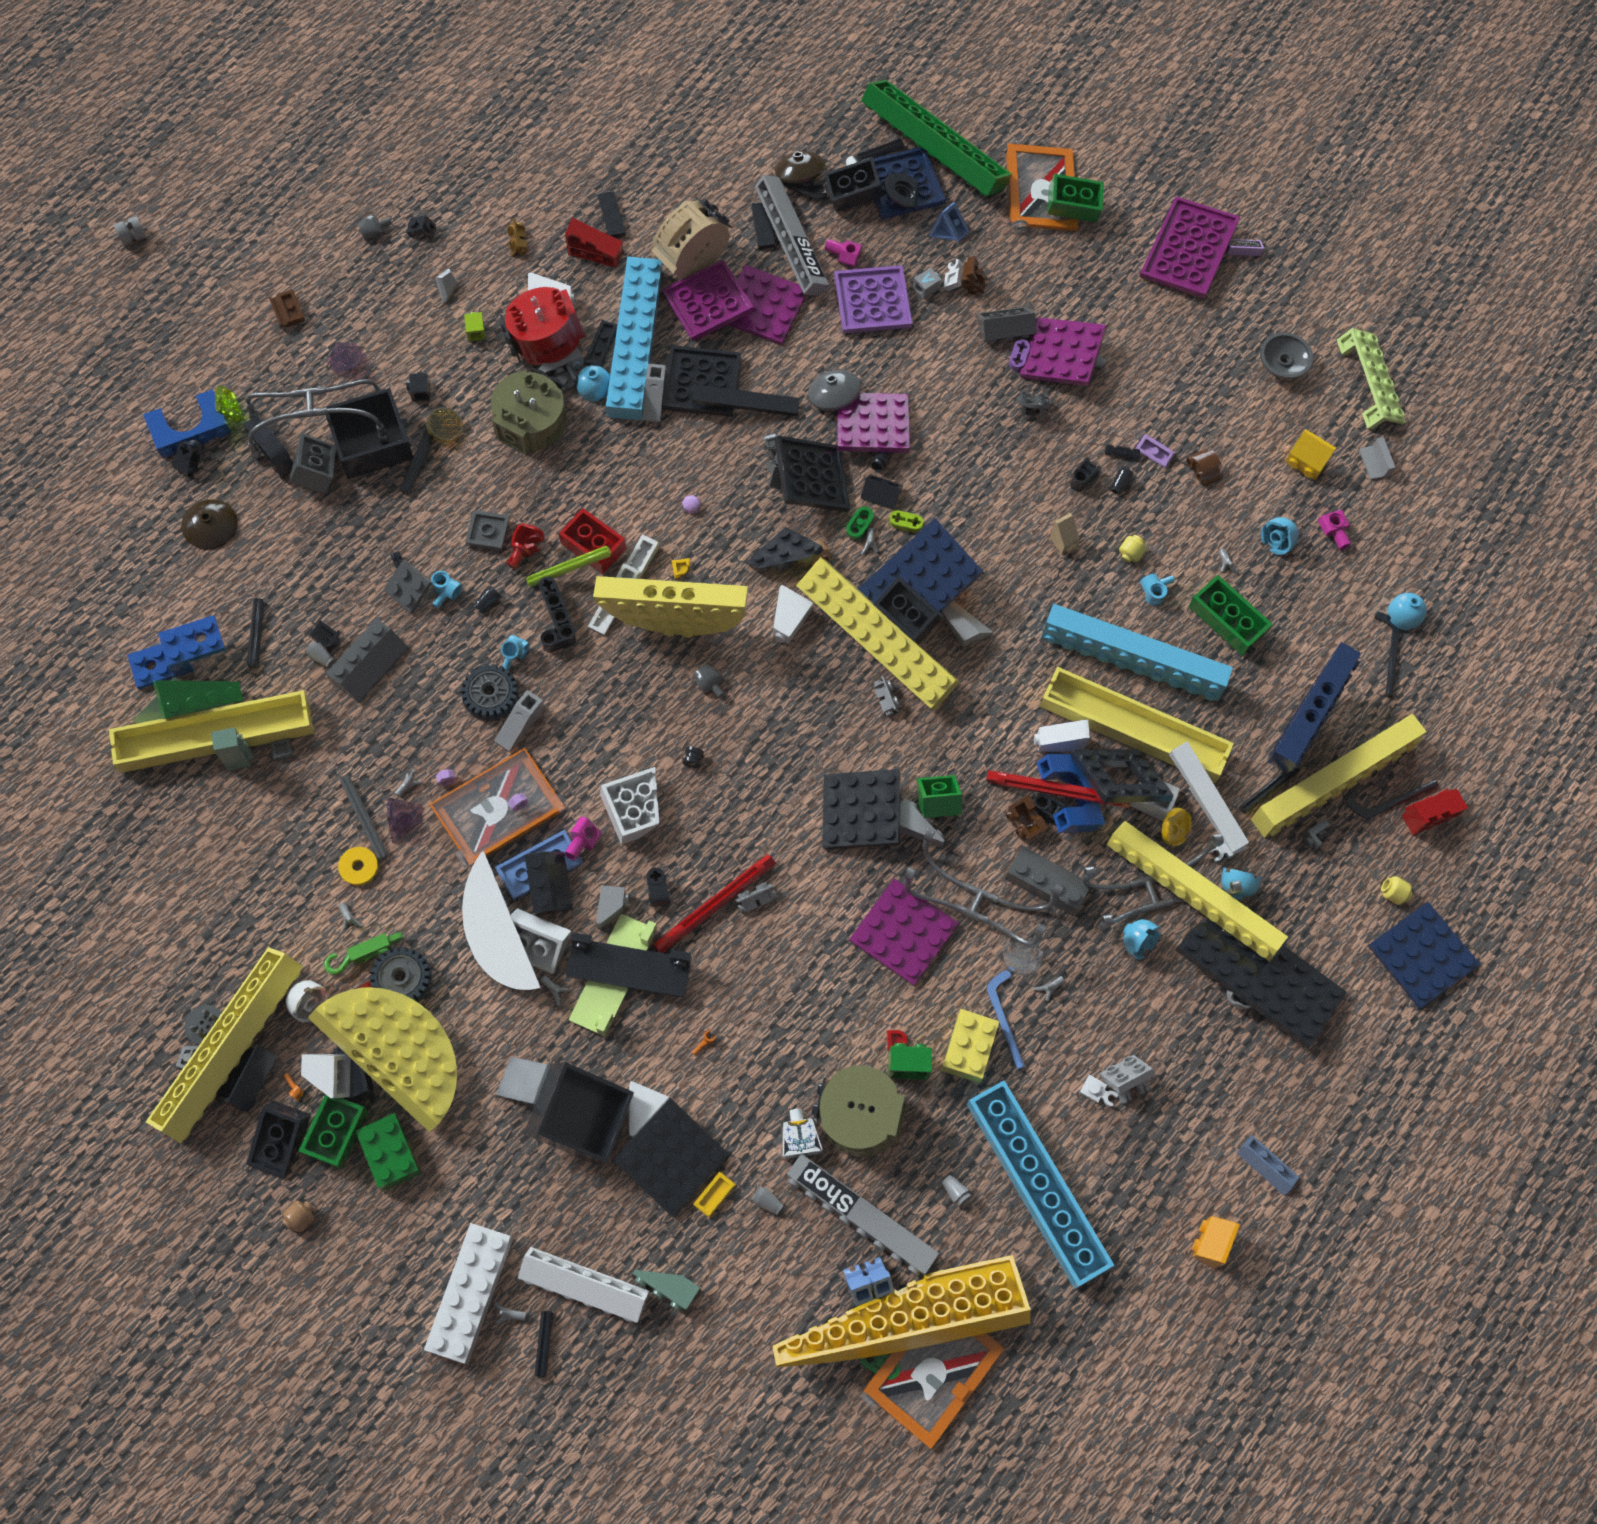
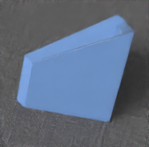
M952 203L940 214L929 237L959 242L970 233L956 203Z

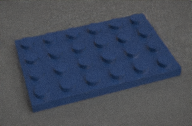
M934 518L862 584L858 590L875 603L895 579L900 576L936 610L941 612L978 579L984 571L938 520Z

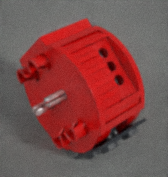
M538 287L528 290L517 296L508 305L505 320L502 314L500 315L502 319L500 326L503 333H507L504 335L508 345H512L509 347L513 357L517 356L520 363L519 355L527 363L534 365L558 362L571 354L578 346L579 339L585 337L567 289L559 291V289L554 287Z

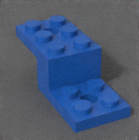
M212 615L159 632L161 644L127 654L136 687L139 690L154 685V680L167 681L174 677L194 672L192 661L226 651L216 617ZM199 636H206L203 642H197ZM151 662H155L156 667L152 670H148L147 665Z

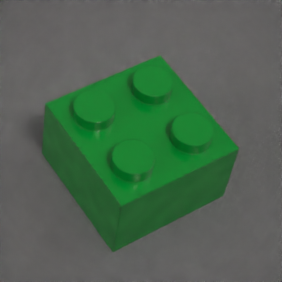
M955 775L917 778V800L923 818L962 815V793Z
M896 1043L890 1047L887 1075L890 1079H929L932 1072V1047H927L925 1044H915V1047H907L904 1043Z

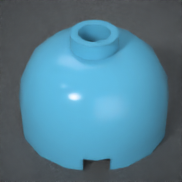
M597 365L585 367L577 376L576 388L583 399L597 402L604 397L606 398L610 381L609 373Z
M1274 518L1261 528L1263 544L1267 542L1273 548L1270 551L1276 555L1287 553L1298 542V528L1288 518Z
M1403 593L1395 597L1389 604L1387 614L1390 615V621L1397 628L1402 630L1416 629L1425 620L1427 614L1426 603L1420 596L1414 593Z
M1223 868L1221 884L1225 891L1230 888V882L1237 880L1241 882L1242 892L1235 893L1232 896L1234 899L1242 900L1243 897H1251L1258 891L1262 880L1261 876H1257V879H1255L1251 873L1230 869L1229 873L1227 868Z
M1144 919L1135 921L1132 924L1129 923L1123 931L1125 934L1123 941L1126 951L1138 960L1146 957L1142 954L1148 948L1150 950L1154 948L1160 938L1161 933L1158 930H1161V927Z

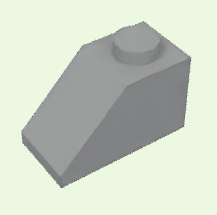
M601 885L596 921L598 929L605 927L624 912V906H628L629 894H626L625 887Z

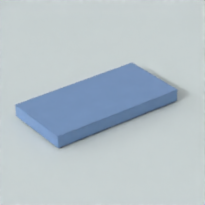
M565 830L495 867L513 901L530 893L524 855L544 851L565 853L571 843ZM580 855L575 861L565 856L567 872L584 864Z

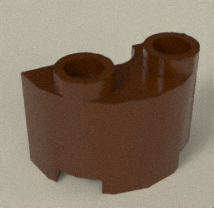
M975 256L969 257L968 261L963 264L961 278L962 286L968 290V294L972 295L984 293L986 275L983 269H978L979 262Z
M1204 449L1186 458L1188 466L1196 469V478L1199 482H1202L1204 487L1223 478V473H1220L1218 466L1221 462L1213 450L1209 452L1207 449Z
M1029 795L1011 804L1008 807V812L1005 813L1010 823L1013 822L1017 828L1015 832L1020 839H1031L1048 829L1043 818L1038 815Z

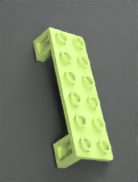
M1350 329L1338 338L1337 342L1343 355H1347L1354 349H1357L1375 405L1362 413L1367 429H1374L1385 420L1404 424L1406 422L1404 412L1400 407L1399 397L1395 393L1394 383L1390 379L1389 369L1384 362L1383 352L1378 345L1377 336L1362 330Z
M621 914L607 944L648 950L657 931L656 923L648 921L646 925ZM587 981L569 1021L605 1037L629 988Z

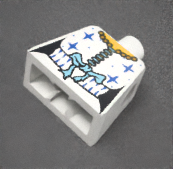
M802 1109L790 1110L791 1121L783 1123V1159L796 1158L801 1154L804 1156L822 1154V1146L813 1120L803 1119Z

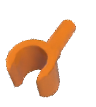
M707 1030L704 1033L703 1040L692 1051L694 1055L707 1044L714 1043L716 1035L713 1039L706 1037L710 1034L711 1030Z
M286 1073L284 1078L290 1087L293 1088L288 1094L298 1101L303 1096L304 1091Z

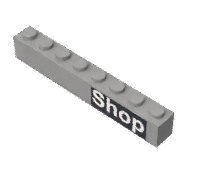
M763 175L755 185V188L804 294L820 296L829 284L779 177Z
M803 1154L799 1156L787 1173L786 1177L789 1179L788 1183L796 1189L801 1187L806 1191L805 1195L812 1201L817 1199L823 1203L821 1207L830 1214L833 1211L840 1216L839 1220L847 1226L851 1224L856 1227V1232L865 1239L869 1237L874 1240L873 1245L881 1251L885 1249L892 1254L890 1257L897 1263L901 1264L904 1262L909 1266L908 1270L915 1276H924L939 1253Z

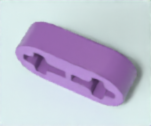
M1023 339L1016 341L1009 360V367L1012 370L1021 371L1022 366H1024L1030 349L1028 341ZM1021 346L1024 347L1022 353L1019 352ZM1020 358L1018 365L1015 364L1016 359Z

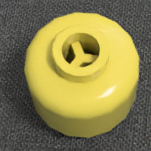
M1137 535L1128 536L1119 548L1122 554L1121 558L1127 563L1131 561L1138 562L1147 550L1146 542Z
M1397 876L1387 878L1382 884L1381 891L1383 897L1396 905H1402L1412 897L1411 885Z

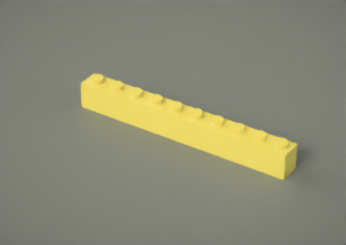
M1126 821L1112 834L1107 846L1269 962L1288 938L1287 935Z

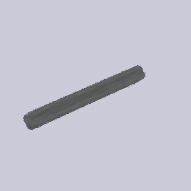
M346 775L340 778V782L379 860L387 858L388 853L350 776Z

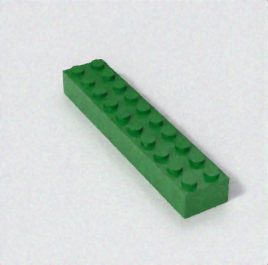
M888 80L870 82L861 99L868 109L874 110L881 119L887 120L893 128L902 131L905 137L915 141L918 147L927 150L930 156L939 159L943 166L952 169L955 175L964 178L968 185L976 187L983 196H990L1004 191L1012 173Z

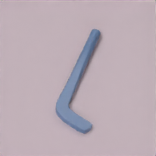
M1005 970L989 982L987 992L1016 1067L1019 1070L1024 1068L1025 1065L996 992V988L1011 977V973Z

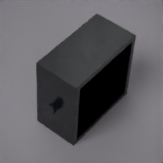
M390 388L323 407L327 409L350 408L368 412L380 420L387 432L388 442H380L377 424L372 419L354 413H328L326 415L347 479L413 459L411 447L404 429L408 428L409 425L406 417L400 418Z
M567 1062L552 1063L529 1118L524 1135L590 1163L608 1164L634 1092Z

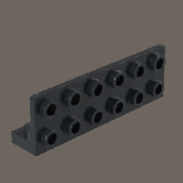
M572 932V949L566 977L681 998L685 996L692 962L691 953L671 950L669 955L593 941L592 935Z

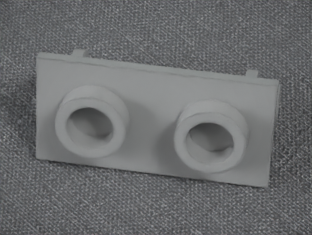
M881 676L883 681H875L873 687L878 699L885 697L884 700L879 701L883 714H886L887 717L894 714L893 711H897L900 714L899 707L901 703L899 698L894 696L893 693L895 687L891 680Z
M765 882L757 885L756 890L750 893L749 890L739 893L738 898L734 899L735 902H740V905H738L739 911L747 913L757 908L758 906L755 901L757 899L761 906L774 901L777 895L774 890H770L774 886L772 884L767 885Z

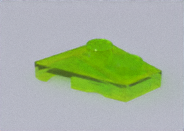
M222 385L215 388L216 412L226 416L228 419L237 422L242 421L244 416L232 390Z

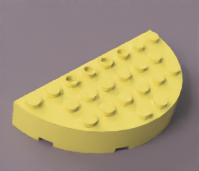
M597 576L593 597L603 610L623 621L625 625L660 632L666 636L677 634L691 638L693 636L726 632L739 624L745 615L748 586Z
M358 988L329 998L311 1013L308 1018L423 1127L430 1132L441 1122L454 1098L457 1066L453 1047L446 1032L426 1008L413 999L395 991L382 988Z

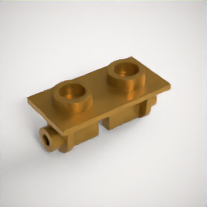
M514 218L511 225H508L507 234L510 235L509 249L511 250L512 257H514L515 253L525 255L527 252V243L524 240L526 238L525 226L520 222L516 224V219Z

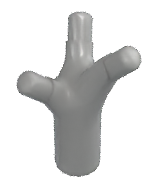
M874 528L867 529V541L861 555H864L870 547L876 553L879 551L874 541Z
M1221 549L1219 554L1223 564L1220 571L1224 572L1226 567H1229L1238 575L1239 571L1233 566L1234 563L1231 562L1226 549Z
M413 769L410 775L406 774L404 782L395 791L399 797L410 787L421 785V781H413L416 770Z
M346 902L338 905L343 915V929H346L347 924L350 922L360 928L363 927V924L352 916Z
M544 976L541 982L553 994L556 1005L560 1006L559 992H568V988L560 987L547 976Z
M1060 976L1049 984L1033 987V991H1046L1045 1000L1049 1001L1053 991L1064 984L1065 980Z
M498 1302L494 1304L500 1311V1315H503L496 1321L498 1325L510 1319L525 1321L526 1312L507 1309Z

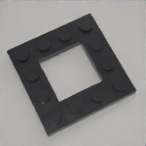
M1082 749L1072 751L1071 758L1104 803L1169 802L1173 799V793L1139 749ZM1102 767H1129L1141 784L1115 785Z

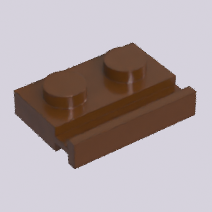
M293 289L277 294L276 297H269L281 329L283 326H291L305 321Z

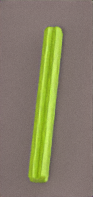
M608 546L601 547L530 575L526 578L527 584L533 587L538 585L543 577L556 578L611 556L610 548Z

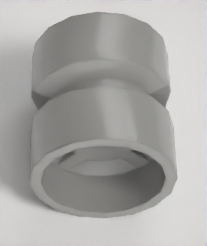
M137 216L129 218L127 223L121 221L113 224L123 246L133 243L134 239L140 241L147 238Z

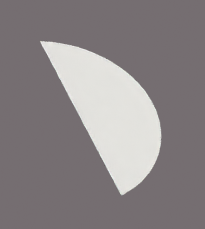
M482 851L468 876L462 906L464 931L473 956L490 977L505 986L521 990L541 988L486 855Z

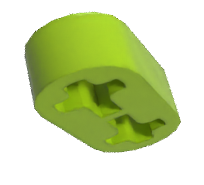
M896 510L890 514L889 524L896 529L917 533L923 528V519L919 515ZM896 517H900L899 522H895ZM914 521H917L916 526H913Z

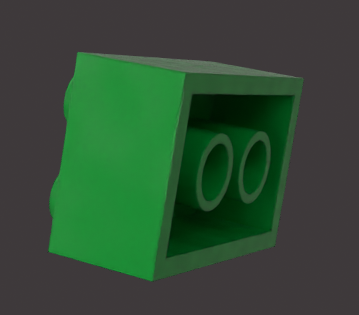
M1054 174L1049 185L1047 214L1097 223L1103 211L1104 182Z
M325 1094L299 1152L304 1156L342 1170L357 1138L356 1130L361 1129L368 1111L363 1106L342 1098H330Z
M395 1113L356 1130L377 1187L382 1192L421 1174L400 1119Z

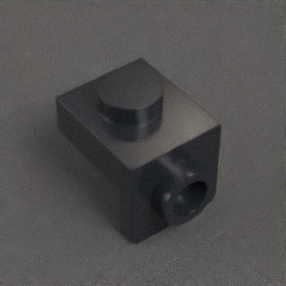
M426 215L410 218L406 233L409 236L424 234L428 239H433L436 224Z
M320 620L309 634V637L317 643L320 642L325 649H328L330 646L335 647L340 641L338 636L341 632L333 630Z

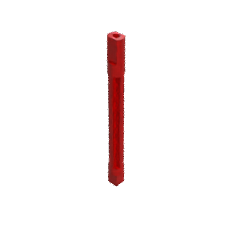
M988 770L986 777L987 782L1000 786L1130 808L1131 804L1104 803L1094 789L990 770Z
M767 854L656 941L653 944L654 948L659 953H664L772 868L776 864L772 856Z

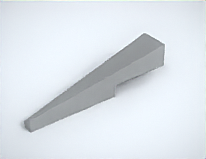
M954 600L940 612L944 616L942 620L946 621L962 647L993 634L988 627Z

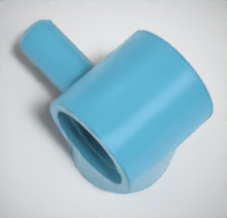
M437 571L431 577L434 591L439 594L433 602V606L439 608L447 597L455 600L462 591L463 585L450 578L449 574L445 571Z
M1150 574L1144 577L1140 584L1146 594V601L1152 606L1162 604L1167 594L1166 585L1174 583L1175 578L1174 576H1169L1159 580L1157 574Z
M511 635L501 646V653L505 657L502 667L505 670H509L514 658L517 657L522 660L529 651L530 643L515 635Z

